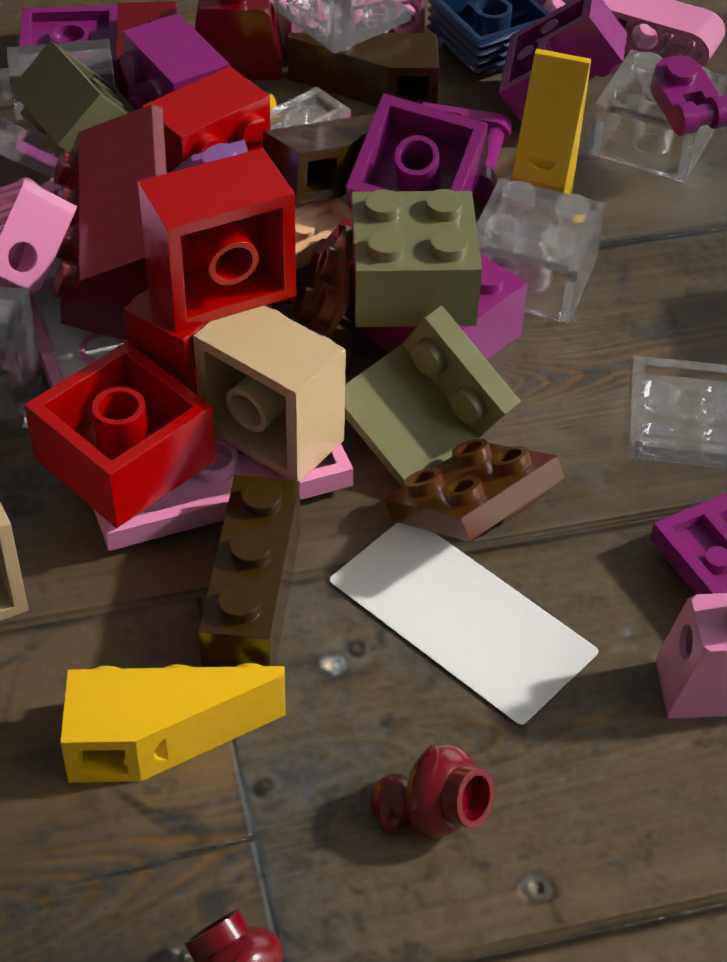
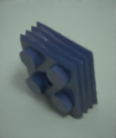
M428 0L432 6L428 8L431 15L427 19L431 23L427 25V28L433 34H436L445 48L451 50L468 66V70L471 73L487 76L493 74L496 68L505 65L511 35L549 13L535 0Z

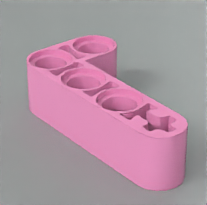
M572 0L535 1L548 13H551ZM603 0L627 32L624 53L658 63L661 59L669 56L683 55L692 58L704 68L725 36V26L722 19L716 13L676 0Z

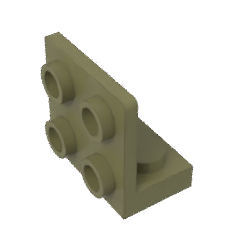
M443 306L427 315L400 346L345 384V418L401 487L405 486L404 481L411 474L423 469L434 468L452 457V450L459 444L473 439H480L521 403L519 398Z

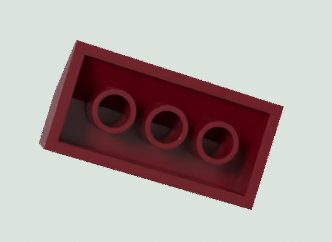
M149 105L79 131L71 152L62 151L58 158L54 173V184L61 185L58 197L77 206L55 258L61 259L53 284V297L61 299L60 324L127 341L124 308L130 304L134 297L150 288L147 280L138 181L167 173L162 107Z

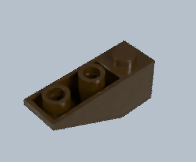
M288 33V79L378 107L383 93L423 104V102L437 104L439 82L437 36L433 33Z
M375 114L263 131L262 148H264L294 191L295 205L340 198L347 194L346 185Z

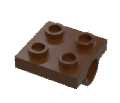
M473 439L456 446L452 450V457L436 467L423 469L408 476L404 481L405 486L384 498L391 520L394 522L470 542L489 528L500 527L539 501L544 496L545 491L565 479L557 455L531 451L525 446L509 447L488 443L486 439Z

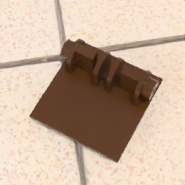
M347 225L334 246L327 244L323 248L316 266V278L311 286L303 285L297 295V304H294L293 318L299 319L300 325L319 335L328 337L334 343L346 349L345 377L352 369L354 308L353 298L349 294L351 227Z

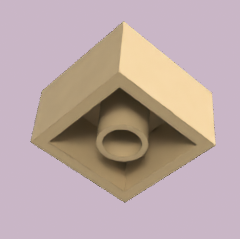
M265 305L210 321L193 335L197 395L213 406L214 435L284 477L295 481H301L344 441L345 348L337 345L328 337L319 335L285 317L278 310Z

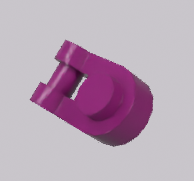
M677 55L661 59L656 64L650 90L673 131L678 136L696 133L700 126L708 125L712 129L727 126V95H720L705 70L690 57Z

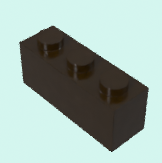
M234 475L199 628L202 667H235L245 663H254L262 666L276 665L300 537V481Z

